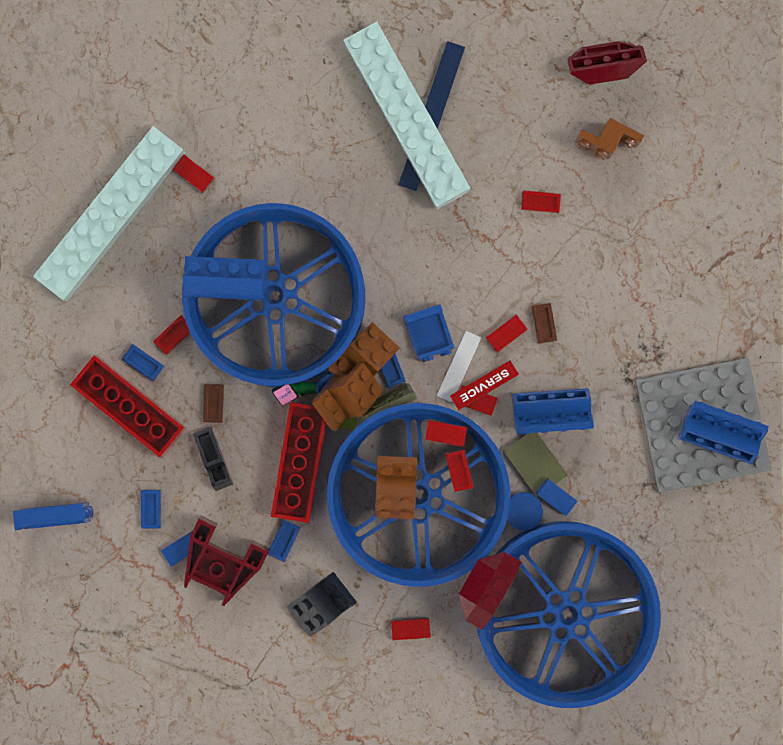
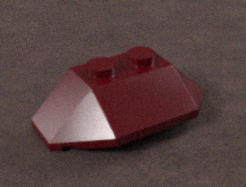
M622 41L582 47L567 58L570 74L589 85L628 79L647 62L643 46H636Z
M506 552L477 560L458 593L467 622L481 630L484 629L511 586L522 563L520 560Z

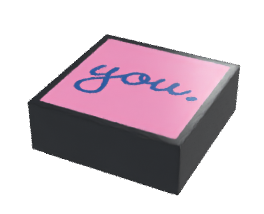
M291 384L277 386L272 389L273 395L282 407L299 397Z

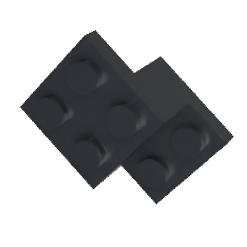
M332 572L290 603L287 608L302 626L304 632L311 637L332 623L343 612L355 605L357 601L337 575Z

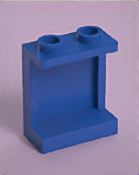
M441 304L404 316L418 360L422 359L424 363L433 360L434 355L441 354L442 357L452 353L451 350L455 347L443 315Z

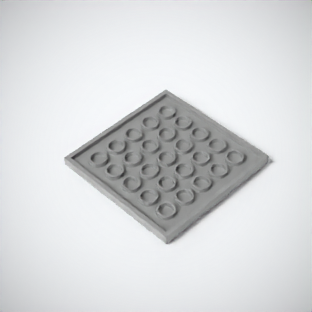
M749 358L635 380L658 493L772 471L765 437L761 441L759 454L752 465L679 439L686 412L695 400L762 423Z

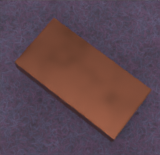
M551 303L531 306L538 344L557 341Z
M204 384L203 422L223 423L224 385Z

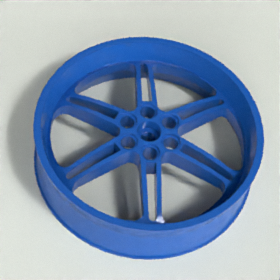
M281 203L258 204L240 209L213 225L198 242L191 256L215 257V251L218 246L231 233L248 223L260 222L263 226V253L265 260L264 301H261L263 302V309L255 311L253 305L256 301L250 300L215 327L208 328L203 321L198 298L184 297L182 285L183 312L189 331L197 346L213 364L240 380L262 386L277 387L314 379L328 371V368L356 339L360 330L365 310V285L357 256L342 233L326 219L312 211ZM270 222L273 223L276 266H269L268 223ZM283 222H292L309 227L329 239L331 248L293 273L285 275L281 272L278 225ZM332 254L337 255L335 259L301 282L297 278L298 275ZM335 264L344 266L351 284L352 310L347 320H339L298 297L299 289ZM271 271L278 272L277 280L270 281L268 274ZM288 280H294L296 286L294 289L288 290L285 287V283ZM273 291L280 293L277 301L270 299ZM289 299L297 301V306L294 309L287 308L286 304ZM303 305L338 323L342 328L337 330L299 311ZM249 309L251 312L250 316L218 337L213 338L215 332ZM275 309L281 312L278 320H273L270 316L271 312ZM288 314L297 315L335 334V341L327 352L309 366L298 371H291L286 365L285 317ZM265 316L268 323L272 365L267 370H256L233 362L220 352L218 347L220 341L255 318ZM279 324L282 368L280 370L276 366L273 325Z
M426 403L403 404L385 409L369 417L343 442L335 456L328 478V512L331 524L341 545L365 570L378 578L398 585L411 587L434 586L452 581L470 572L477 560L487 557L495 547L504 530L509 514V476L504 460L495 443L470 418L439 405ZM394 419H403L406 422L408 457H412L411 420H416L420 465H417V469L423 473V477L420 480H416V489H422L423 493L421 499L416 498L415 510L423 509L425 516L422 519H417L416 517L412 519L416 564L410 569L385 564L373 558L362 548V541L366 537L397 518H389L358 537L356 532L375 520V514L359 526L354 527L349 524L345 516L341 500V479L344 471L348 469L355 470L376 482L377 477L352 465L351 461L357 460L377 470V465L358 456V448L374 430ZM434 419L452 425L467 427L466 433L473 437L475 445L471 451L466 453V458L477 451L481 453L477 459L468 464L469 469L478 462L483 461L490 468L494 479L496 503L495 511L491 518H482L442 496V489L452 482L451 477L444 481L441 476L449 468L447 465L434 474L426 472L421 423L424 420ZM432 478H437L440 481V486L437 489H432L429 486V481ZM435 497L441 499V506L439 508H433L430 505L431 500ZM446 504L485 524V528L477 527L443 511ZM432 513L441 514L479 533V539L467 554L455 563L442 569H434L430 565L428 518ZM416 524H424L425 568L420 567Z
M559 521L537 525L533 529L523 531L506 542L497 551L496 554L506 552L520 560L519 557L521 555H524L552 588L545 593L523 563H521V569L545 599V607L540 610L501 617L493 615L483 630L476 627L481 645L490 664L506 684L524 697L540 704L557 708H581L596 705L618 695L638 678L655 650L660 632L661 609L657 588L648 568L628 545L597 527L578 522ZM560 536H580L585 541L584 550L568 588L560 591L531 559L529 551L531 547L547 539ZM594 544V552L580 588L575 585L589 549ZM601 550H609L614 553L633 572L640 587L636 595L592 602L586 601L585 594L598 553ZM573 591H578L580 595L576 601H571L569 597ZM554 594L560 596V601L557 604L550 602V598ZM640 600V604L636 606L600 613L597 611L599 606ZM586 606L592 609L589 616L582 615V609ZM569 609L570 617L564 618L563 610ZM639 611L642 615V626L636 649L625 665H617L590 630V623L595 619ZM550 612L553 614L551 622L543 620L545 613ZM538 616L539 622L503 627L493 626L497 622ZM584 625V632L579 635L576 634V626ZM549 628L550 636L536 675L531 678L525 677L514 670L500 655L494 644V635L499 632ZM558 628L565 629L566 632L563 637L559 638L556 636L555 633ZM589 636L593 639L614 667L613 672H610L584 642L585 639ZM575 638L604 670L605 676L601 681L587 688L573 691H554L549 688V681L567 641ZM554 641L560 643L543 683H539Z

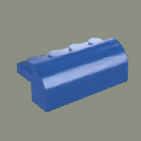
M185 256L183 275L184 297L264 301L265 260Z
M589 388L512 394L513 420L516 434L548 433L552 431L565 432L568 430L594 428Z
M695 400L686 412L679 439L752 465L759 454L761 441L767 434L769 426Z

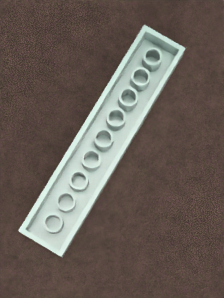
M378 22L344 39V44L436 209L438 210L470 192V186Z
M153 126L33 277L67 302L186 152Z

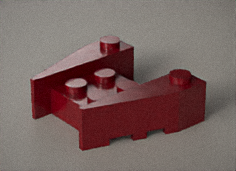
M200 515L190 535L184 587L187 588L191 579L224 594L222 606H225L261 569L270 548L252 540L244 558L209 542L218 523Z

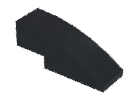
M212 427L194 433L193 435L214 490L218 491L233 485Z

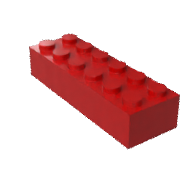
M94 355L70 384L71 387L159 458L164 457L187 428L97 355Z
M290 402L270 517L304 523L310 522L327 424L314 406Z

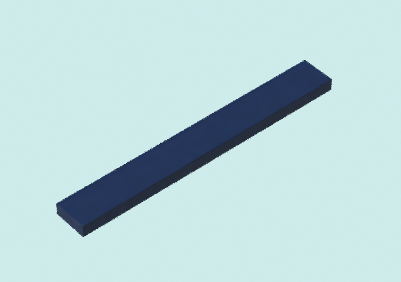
M449 41L446 43L425 105L437 129L465 50L464 46ZM407 158L398 186L417 191L420 179Z

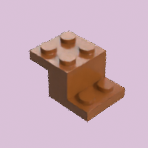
M609 118L599 137L582 129L575 142L578 143L577 146L585 151L589 149L595 152L594 155L604 160L612 156L620 140L623 141L622 144L632 149V147L636 148L641 143L644 135Z
M372 322L328 370L334 376L348 375L358 362H364L372 375L375 376L400 347Z
M358 362L348 375L333 376L313 399L312 404L330 429L337 431L347 418L363 417L382 394L383 389L365 363Z
M377 456L375 518L415 519L417 457Z

